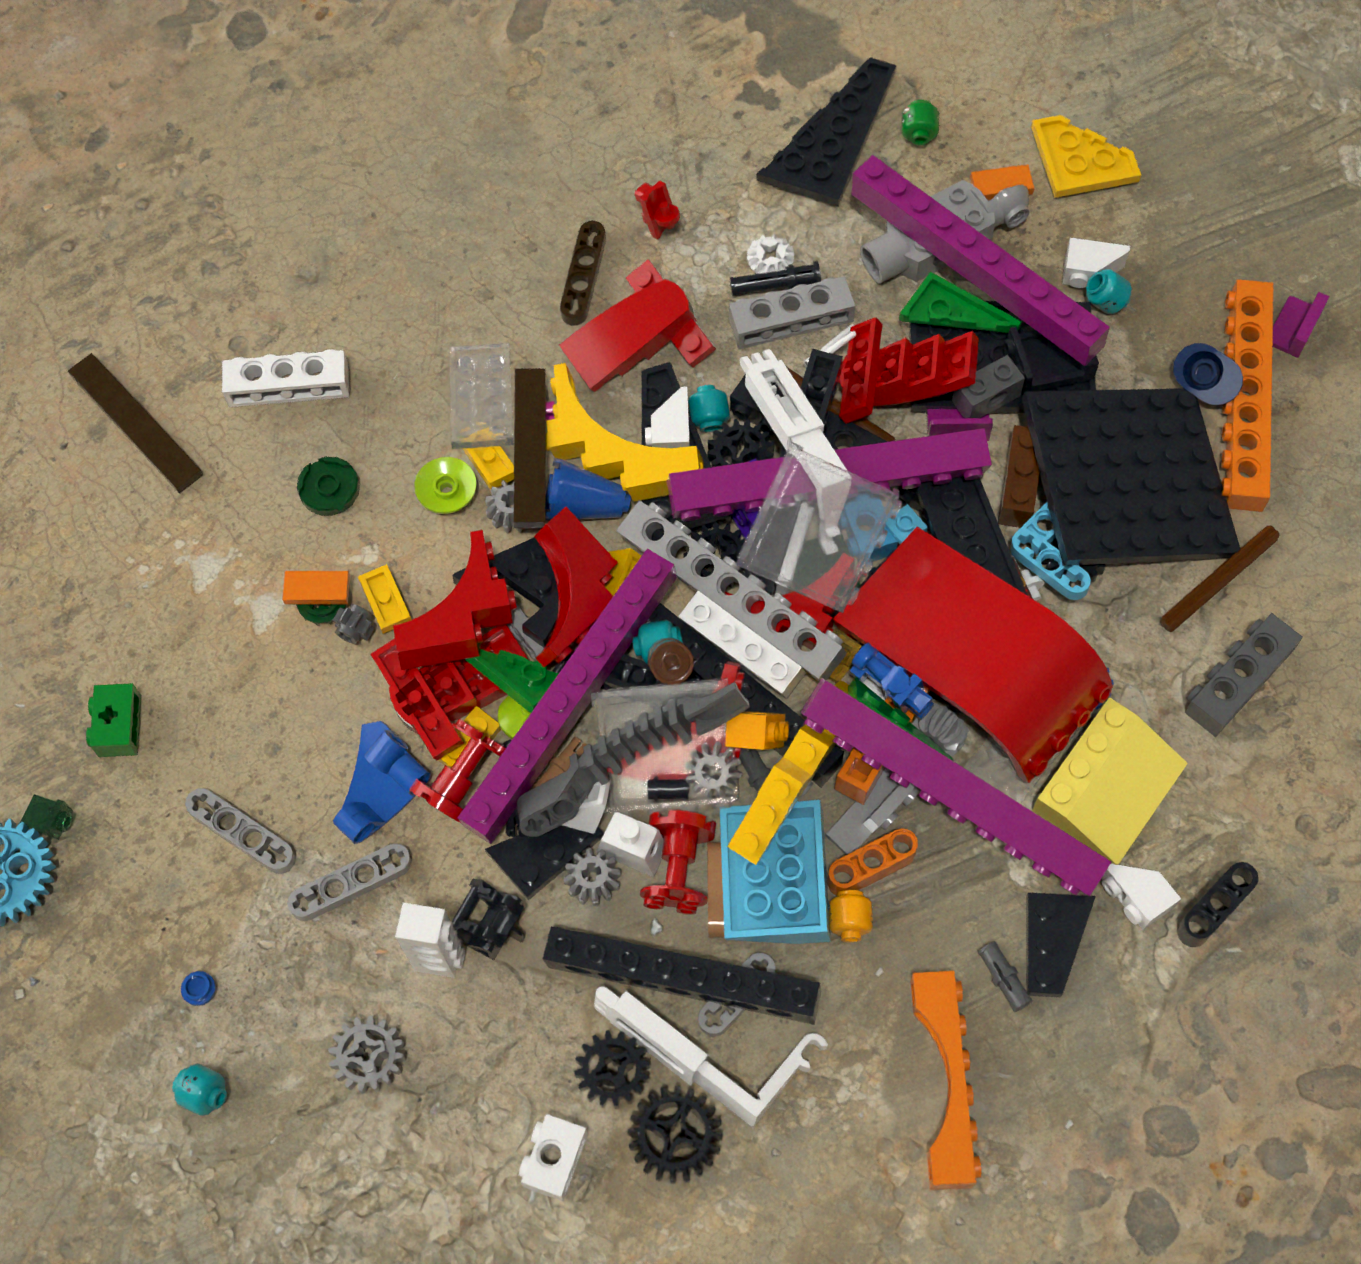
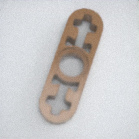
M707 842L708 938H724L721 842Z

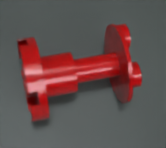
M458 719L456 724L452 723V726L471 739L452 768L445 765L431 787L416 778L409 790L419 798L423 797L426 799L428 804L445 815L460 822L457 817L464 808L459 804L473 784L468 780L469 776L487 749L501 756L506 748L487 736L481 741L483 733Z
M669 810L668 817H661L660 811L654 812L649 816L648 825L660 831L664 839L661 858L668 863L665 885L648 886L640 890V897L644 899L643 906L649 909H663L664 906L675 907L678 913L696 914L697 907L706 905L708 898L701 892L685 888L688 864L695 862L697 844L710 842L715 838L716 822L712 820L706 823V816L690 811Z

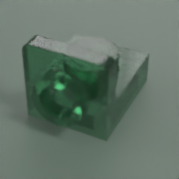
M34 794L20 822H24L29 830L34 828L40 834L59 840L62 832L67 831L72 822L73 810L65 801L58 799L55 802Z

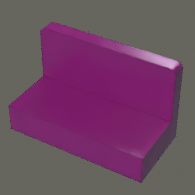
M1318 292L1312 304L1294 296H1289L1273 326L1272 347L1299 358L1330 296Z
M927 409L926 413L927 436L985 428L987 441L990 439L993 419L989 418V414L981 418H964L958 409Z

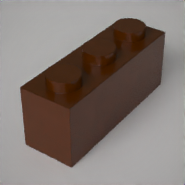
M1017 425L1013 427L1009 442L998 519L999 525L1021 528L1034 514L1040 471L1029 427Z

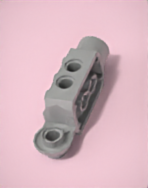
M962 180L930 196L991 241L994 227L1000 224H1006L1009 228L1016 227L1024 222L1030 214L1028 209V189L1024 185L1005 188L988 201L978 188ZM886 221L885 234L860 247L861 258L867 272L879 284L899 273L917 282L927 277L930 271L934 273L948 266L888 221Z

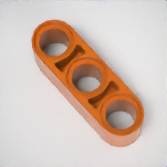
M900 828L837 859L829 868L827 879L829 890L836 896L838 892L844 890L859 891L908 866L915 858L918 848L916 835L908 829ZM903 842L909 846L910 851L899 853L894 849L893 845ZM868 857H874L880 861L881 866L875 869L869 868L864 864V860ZM839 872H845L851 876L852 880L849 883L842 884L836 881L834 875Z

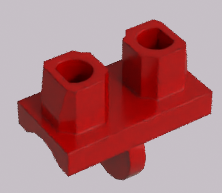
M660 180L653 186L646 182L635 190L636 201L640 202L643 210L641 214L643 221L648 224L651 236L658 240L665 229H673L678 223L681 216L679 208L672 204L666 183Z

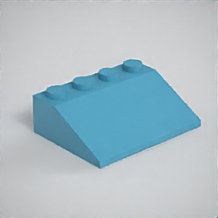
M820 800L797 801L756 865L727 847L752 805L720 807L725 940L789 944L831 942L824 816Z

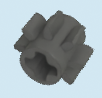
M351 604L345 610L339 608L332 620L336 623V635L351 644H356L361 639L367 641L374 630L370 621L372 615L364 608L355 604Z

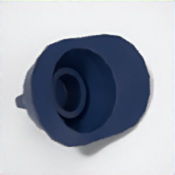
M1194 343L1186 346L1178 353L1174 361L1173 372L1176 381L1184 389L1208 404L1223 405L1232 401L1239 394L1243 386L1241 368L1232 359L1205 343Z

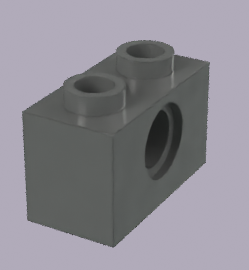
M1006 355L976 371L975 384L955 390L952 402L964 418H981L1020 397L1025 377L1010 357Z

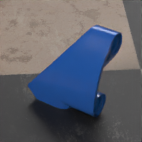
M383 721L362 725L358 757L350 788L341 810L333 820V824L354 844H358L374 834L416 796L409 790L416 778L426 784L431 776L406 751L408 749L406 743Z

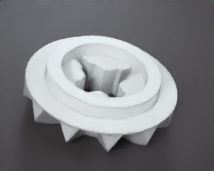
M775 233L772 237H765L762 234L759 240H752L751 246L747 250L748 264L757 274L785 270L786 266L794 262L793 246L788 244L786 238H777ZM773 250H776V258L770 256L765 259V251L771 253Z

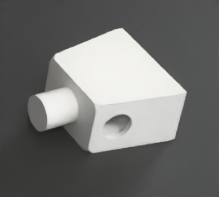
M615 812L596 853L603 849L607 858L614 857L616 862L654 877L662 861L664 839L660 831L655 827L620 812Z

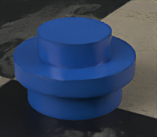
M203 971L190 973L185 977L181 985L182 997L186 1002L194 1006L208 1003L216 991L214 979Z

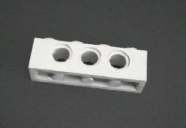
M333 349L318 353L296 352L293 355L282 356L270 354L259 358L236 357L232 360L222 361V393L229 407L350 397L349 365L344 350L337 351ZM316 372H321L318 375L312 376ZM291 374L287 378H282L285 375ZM256 377H260L259 379H257V380H255V381H251L252 379H254V378H256Z
M700 591L696 592L678 616L693 630L740 663L786 699L806 674L800 665Z
M403 903L395 938L414 971L455 978L456 969H461L463 966L465 948H461V940L458 939L457 931L454 930L453 922L450 921L445 909Z

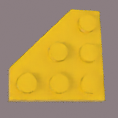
M1062 115L1032 121L1031 128L1055 198L1140 181L1141 172L1133 151L1122 146L1120 149L1106 142V137L1088 128L1082 130L1070 124L1071 120Z

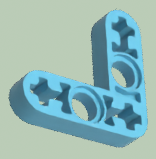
M1046 502L1014 534L1011 542V553L1015 559L1064 597L1070 600L1082 599L1089 591L1091 582L1089 574L1079 565L1063 566L1060 551L1050 544L1056 538L1054 529L1044 531L1037 525L1043 519L1052 521L1048 503ZM1027 542L1031 543V548H1029V547H1025L1024 549H1021V548H1020V543H1022V544H1026ZM1048 558L1054 559L1058 562L1059 568L1050 571L1045 569L1041 562ZM1070 581H1081L1080 586L1076 585L1073 588L1069 586Z

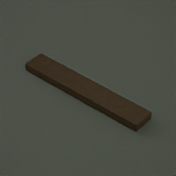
M92 353L68 370L69 375L178 493H181L203 476L201 469Z
M545 368L515 369L514 528H543L546 525Z

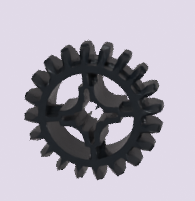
M675 1086L674 1096L668 1097V1091L666 1087L660 1089L662 1097L660 1100H657L653 1093L648 1094L650 1107L642 1102L638 1103L637 1108L644 1114L643 1117L636 1114L631 1115V1122L638 1125L639 1128H629L627 1130L628 1136L638 1138V1140L629 1143L630 1151L641 1150L634 1157L636 1164L648 1160L643 1169L645 1174L651 1173L655 1167L658 1169L655 1177L657 1181L660 1182L665 1172L670 1173V1184L676 1183V1173H682L684 1182L688 1183L690 1182L689 1170L693 1169L695 1174L701 1177L703 1175L702 1168L699 1165L701 1162L709 1168L713 1166V1160L707 1154H720V1148L711 1144V1142L723 1140L722 1133L712 1131L721 1126V1120H709L716 1113V1108L709 1106L704 1110L702 1109L707 1101L704 1095L699 1097L696 1102H693V1089L690 1088L687 1091L686 1097H681L680 1086ZM679 1108L674 1118L669 1121L652 1120L663 1110ZM689 1112H692L701 1121L705 1131L704 1140L696 1137V1134L687 1129L686 1124ZM680 1122L681 1135H685L683 1139L677 1138L670 1148L669 1134L665 1135V1132H673ZM647 1130L654 1132L655 1136L664 1141L661 1158L655 1156L646 1143ZM682 1148L691 1150L695 1148L699 1150L686 1161L671 1162L676 1152Z

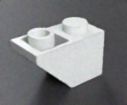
M1110 864L1101 878L1105 891L1112 898L1117 897L1125 907L1123 910L1126 917L1134 925L1138 924L1142 930H1145L1174 909L1181 900L1180 896L1158 871Z

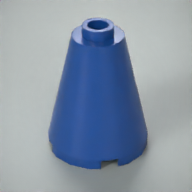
M554 458L552 466L558 467V469H554V474H550L548 480L546 509H550V512L546 511V520H551L565 507L577 519L620 518L622 512H628L631 496L626 494V491H623L620 484L563 459Z

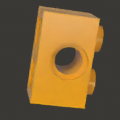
M743 711L727 721L725 747L763 750L784 747V741L786 742L789 736V724L785 721V714Z

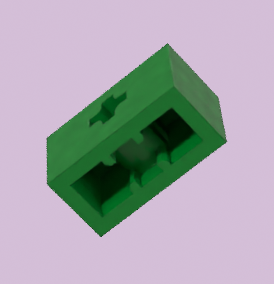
M133 683L94 685L93 697H90L88 700V710L92 720L91 727H88L86 730L87 745L91 747L98 757L138 755L141 694Z

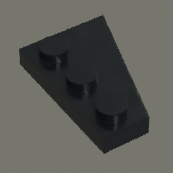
M560 825L537 837L527 835L519 837L517 835L485 848V852L529 901L566 869L567 863L575 862L573 856L575 853L582 856L588 847H593L602 839L604 833L598 826L595 833L592 834Z
M1047 893L1027 894L1026 992L1029 996L1061 998L1096 896Z

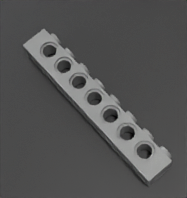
M640 500L616 530L625 540L643 553L648 548L673 563L678 579L696 592L700 591L800 665L805 672L820 682L823 678L827 681L847 654L841 646L844 642L841 638L830 630H827L825 634L815 627L818 623L816 620L803 611L799 615L789 609L792 603L776 592L774 596H771L764 591L766 585L754 575L750 574L746 578L738 572L741 567L729 557L725 556L723 560L713 554L716 548L706 540L700 538L697 542L688 536L691 530L681 522L676 520L673 524L664 518L667 513L656 504L651 502L647 506ZM660 528L664 529L663 537L657 541H652L653 532ZM688 546L689 553L687 556L677 559L676 553L678 549ZM713 564V573L710 576L701 577L702 568L705 565ZM738 582L739 590L737 593L726 595V587L730 583ZM759 600L765 601V607L760 613L752 614L750 612L754 602ZM782 619H789L791 621L789 629L783 633L776 632L777 623ZM810 637L816 638L817 643L813 650L808 652L801 650L802 642Z

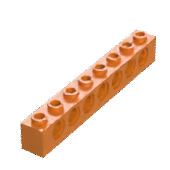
M1237 279L1233 290L1227 291L1225 308L1230 309V317L1227 316L1224 333L1229 335V343L1227 342L1225 345L1224 355L1232 359L1241 368L1243 386L1239 394L1232 401L1223 404L1222 407L1223 414H1227V423H1224L1222 429V441H1226V450H1223L1221 458V468L1226 469V478H1222V496L1226 497L1229 509L1263 512L1270 499L1273 283ZM1241 418H1245L1251 423L1245 422ZM1240 445L1247 446L1250 450L1243 449ZM1240 472L1246 473L1250 478L1243 477Z

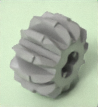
M503 480L501 483L502 488L499 489L492 486V496L486 497L485 503L488 507L486 515L487 518L492 519L493 526L496 529L503 526L504 531L508 534L511 528L514 527V482L512 485H508ZM516 528V530L521 532L522 528Z
M934 703L933 708L922 720L917 716L914 717L915 720L912 724L950 756H954L965 744L964 741L968 737L969 730L964 725V720L958 718L955 712L949 711L946 706L940 707Z
M720 741L715 743L713 752L707 742L702 743V753L695 749L690 753L696 762L688 761L685 763L686 769L695 771V773L689 774L686 777V781L692 782L697 780L698 784L694 787L693 791L698 793L705 787V797L707 799H711L714 789L720 798H724L726 796L725 787L732 791L737 788L736 783L731 778L740 779L742 777L741 771L732 769V767L741 764V759L735 758L730 761L728 757L733 753L734 749L729 747L724 754L721 753L722 742ZM717 763L721 767L718 770V773H721V777L717 774L713 777L709 776L707 771L710 768L706 767V764L712 766Z
M588 847L586 849L587 857L585 858L575 853L573 856L576 864L567 863L565 866L569 874L564 877V883L571 886L568 890L571 897L579 895V903L582 905L587 902L589 897L592 898L594 906L599 905L598 897L600 896L606 901H610L611 894L609 890H619V883L616 879L621 877L620 869L614 868L616 859L611 857L605 860L606 853L603 849L596 856H593L592 849ZM591 872H596V881L589 882L588 879Z

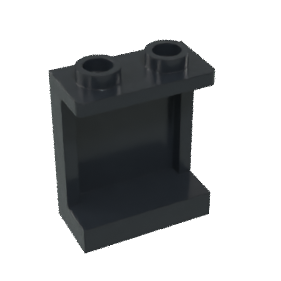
M1011 327L1009 328L1007 339L1003 343L1005 354L1011 357L1013 363L1025 377L1022 387L1023 394L1025 392L1041 391L1092 380L1095 378L1099 362L1097 356L1084 366L1036 330L1018 334L1017 328Z

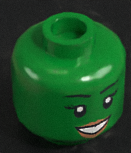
M915 100L902 111V135L906 140L915 145H925L938 136L939 111L937 107L927 100Z

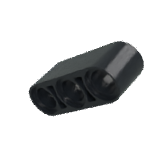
M1238 862L1232 865L1187 913L1177 930L1178 937L1183 944L1188 947H1199L1204 944L1256 887L1259 879L1257 870L1252 865L1246 862ZM1232 876L1242 877L1247 886L1239 887L1234 883ZM1211 899L1222 901L1225 910L1219 911L1215 909L1211 904ZM1189 922L1198 923L1203 929V934L1193 933L1189 928Z

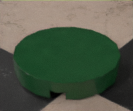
M338 457L319 458L312 465L309 463L305 466L298 477L297 490L302 504L309 511L321 516H333L343 513L354 504L359 495L360 483L356 471L347 461Z

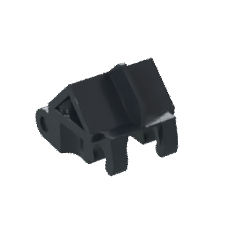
M472 879L469 884L471 889L452 920L453 928L457 931V937L461 940L462 944L495 960L508 936L523 943V933L513 926L523 911L524 906L522 899L519 897L498 892L483 880ZM481 899L488 905L487 912L480 924L469 922V917Z

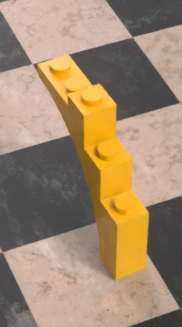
M566 363L554 365L555 377L551 378L550 382L552 392L557 399V404H553L555 419L546 421V450L551 451L555 458L567 460L581 457L584 469L606 479L620 477L623 491H628L634 502L669 495L667 486L669 473L704 469L703 458L697 446L680 448L648 447L626 441L605 430L581 406L577 397L574 377Z
M840 680L834 685L848 694L849 684ZM806 724L800 728L783 758L773 766L758 791V796L728 844V848L755 865L760 861L793 806L836 745L833 742L836 735L826 729L820 734Z

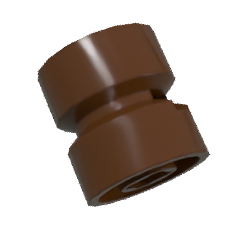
M672 637L662 638L654 642L649 648L647 655L648 666L655 678L660 682L669 685L679 684L685 681L692 673L694 666L693 656L687 646L679 639Z

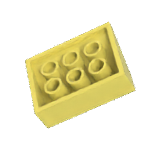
M1109 697L1039 795L1032 811L1110 860L1111 864L1119 865L1188 763L1138 715Z

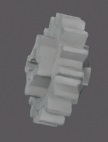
M369 1016L366 1024H363L356 1017L353 1028L344 1023L342 1028L345 1034L343 1036L334 1034L332 1037L338 1043V1046L328 1050L332 1056L336 1057V1059L329 1062V1066L332 1070L340 1069L336 1073L335 1078L339 1082L347 1078L345 1087L350 1091L358 1084V1090L361 1094H365L367 1086H371L375 1092H379L380 1082L384 1081L389 1086L392 1084L389 1078L391 1073L400 1075L401 1071L396 1066V1063L405 1061V1056L397 1052V1050L405 1046L402 1040H394L399 1034L395 1027L387 1031L388 1022L382 1019L376 1025L374 1017ZM369 1033L378 1034L386 1040L375 1041L370 1038ZM353 1039H355V1041L353 1042L351 1048H350L349 1050H346L347 1047H348V1045H349V1043H350ZM370 1048L372 1051L369 1054L370 1060L364 1061L362 1058L365 1054L364 1050ZM385 1059H388L386 1065L383 1067L381 1071H379V1068ZM359 1068L363 1070L365 1077L354 1075L348 1069L354 1070Z

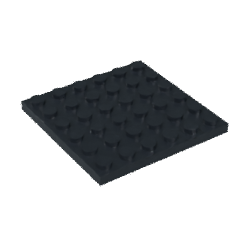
M1184 388L1032 391L1024 393L1021 399L1063 566L1230 558L1240 550L1226 497L1222 496L1223 486L1197 397Z

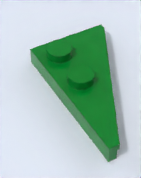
M931 271L899 315V320L902 322L1007 333L1011 327H1016L1018 331L1022 323L1020 320Z
M477 643L479 656L465 660L531 713L559 673L547 670V666L543 667L539 661H530L525 657L500 650L499 654L482 650L480 649L481 643Z
M857 678L853 679L848 686V695L954 761L948 753L910 723V718L898 708H892L863 682H860Z

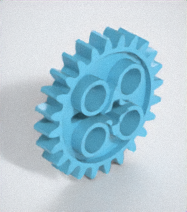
M8 819L4 827L0 822V845L5 844L3 851L0 853V869L3 871L0 874V890H6L3 898L0 899L1 927H4L6 917L18 923V913L21 911L30 916L31 913L28 906L31 903L39 907L42 905L37 897L39 894L49 895L50 892L44 887V883L54 882V878L47 871L56 868L51 861H48L54 854L49 848H45L48 842L43 837L38 838L40 833L34 828L28 830L29 827L24 822H20L16 827V823L12 819ZM29 863L26 872L17 875L19 867Z

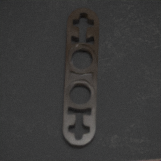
M587 221L579 229L560 303L562 320L571 326L580 325L586 320L606 243V233L604 226L597 221ZM592 233H597L593 238V246H590L588 236H591ZM585 255L592 256L595 259L590 265H582L578 260ZM578 280L588 283L587 288L584 290H576L572 285ZM574 299L578 300V310L575 311V314H570L569 311H572L574 306Z

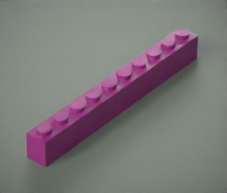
M872 155L853 173L852 195L1082 365L1086 366L1105 347L1110 329L1107 324L877 157Z
M985 428L834 450L852 477L847 498L859 495L858 491L871 490L872 494L887 492L890 490V487L902 485V489H912L921 486V482L933 481L934 485L951 482L954 477L964 476L965 480H974L983 477V473L992 465ZM796 455L669 473L667 479L673 519L681 518L682 521H694L700 519L701 514L713 513L714 517L727 516L733 513L732 510L745 508V512H755L764 509V505L777 504L779 508L795 505L797 500L808 499L809 503H817V488Z
M646 549L457 817L465 828L489 844H492L517 808L518 798L529 791L631 645L633 637L638 635L640 626L647 622L677 579L673 563L650 549Z
M823 678L800 712L807 717L804 724L820 734L824 729L836 735L833 739L834 743L849 752L853 747L863 752L864 755L861 760L877 770L883 765L893 771L890 778L905 788L912 783L921 789L918 796L934 806L937 805L938 801L949 807L948 815L962 824L967 819L978 825L975 832L993 842L995 837L1006 843L1003 850L1019 860L1022 859L1023 855L1035 861L1032 868L1047 878L1052 873L1062 878L1060 886L1076 896L1080 891L1091 896L1112 863Z

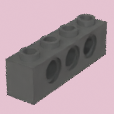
M1273 613L1264 622L1261 619H1257L1247 631L1250 637L1244 643L1238 640L1227 653L1230 659L1224 665L1218 662L1207 675L1210 681L1205 687L1198 684L1187 697L1190 704L1185 713L1215 738L1289 657L1303 638V636ZM1255 647L1263 648L1268 655L1258 653ZM1235 669H1242L1248 677L1239 676ZM1214 691L1224 692L1228 699H1220Z

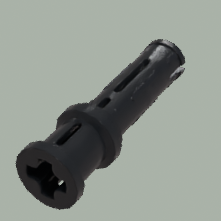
M818 260L813 261L811 265L794 267L793 264L785 267V270L730 277L732 296L782 288L792 289L800 284L809 285L821 282Z

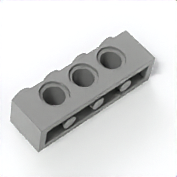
M845 276L838 278L830 277L809 285L800 284L792 289L780 292L771 291L763 296L751 299L742 298L729 304V322L738 350L854 322L855 304ZM816 302H822V303H824V304L818 305V304H815V303H816ZM787 309H794V310H796V311L789 312V311H786V310H787ZM758 316H765V317H767V318L760 319V318H757V317H758Z

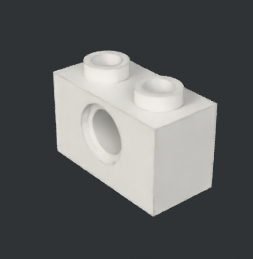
M546 1114L543 1123L538 1121L531 1138V1142L535 1143L531 1157L525 1155L518 1176L523 1177L521 1181L523 1187L564 1202L588 1136L587 1129ZM550 1148H556L561 1151V1158L554 1165H546L542 1162L544 1152Z

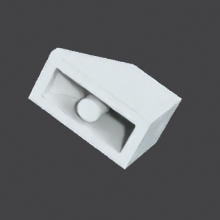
M1070 238L1065 256L1062 284L1071 285L1075 288H1084L1087 286L1090 277L1096 272L1105 269L1118 272L1125 267L1130 246Z
M687 387L679 388L651 415V427L645 428L646 446L661 448L689 447Z

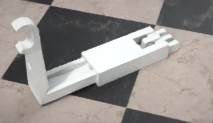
M770 349L762 352L763 358L758 352L752 354V362L748 356L741 357L740 365L746 373V388L786 451L793 450L817 488L816 494L820 517L819 543L825 554L838 551V547L832 536L841 534L837 524L851 486L852 477L823 434V422L783 361H778ZM776 382L784 397H780L779 394L775 395L777 387L775 385L772 386L771 383Z
M599 987L595 993L594 1007L610 1020V1023L624 1032L629 1038L635 1037L639 1046L644 1048L690 1086L693 1082L698 1084L752 1128L798 1069L809 1072L810 1063L801 1056L805 1048L813 1044L819 1050H826L828 1046L826 1040L821 1035L811 1033L804 1036L788 1058L757 1094L758 1098L755 1099L707 1062L708 1054L627 991L620 998L606 987Z

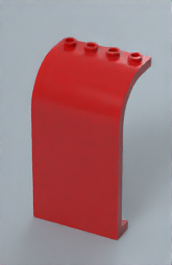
M916 527L833 618L842 636L850 641L855 638L864 645L869 642L893 664L905 668L909 676L916 674L922 679L925 687L980 725L1003 748L1011 759L1018 776L1028 784L1035 776H1040L1045 771L1048 761L1056 752H1060L1066 747L1069 737L1078 727L1080 728L1087 723L1091 712L1099 703H1103L1108 699L1113 688L1108 670L1100 656L1066 621L919 527Z

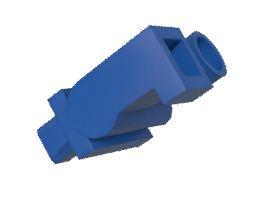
M869 642L854 656L851 662L854 665L850 669L851 675L860 682H864L867 677L884 690L887 699L894 703L895 708L904 713L909 710L920 720L933 708V698L924 691L922 679L916 674H913L910 678L905 668L893 664Z

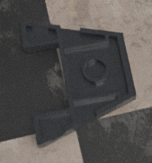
M531 538L494 555L495 560L488 562L489 567H496L498 579L505 578L506 585L540 608L522 624V631L544 648L550 639L557 620L558 589L552 566L545 551L535 538ZM466 568L453 574L454 584H458Z

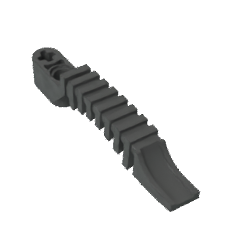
M734 682L708 696L694 698L683 695L678 700L675 697L668 700V705L662 706L659 704L653 707L654 712L650 714L644 712L639 715L637 721L634 722L631 719L625 722V727L621 730L619 727L611 730V735L607 738L605 735L598 738L597 744L584 746V752L581 757L577 753L569 756L570 767L566 772L524 793L518 798L517 812L521 832L530 837H537L570 821L578 814L579 807L595 783L600 782L601 785L609 783L607 773L609 766L615 775L622 772L621 759L624 758L628 765L636 762L634 752L638 750L642 757L648 755L649 743L653 745L656 751L662 749V736L670 747L678 744L677 734L684 745L692 742L690 722L696 721L697 734L701 736L750 707L747 698L745 699Z

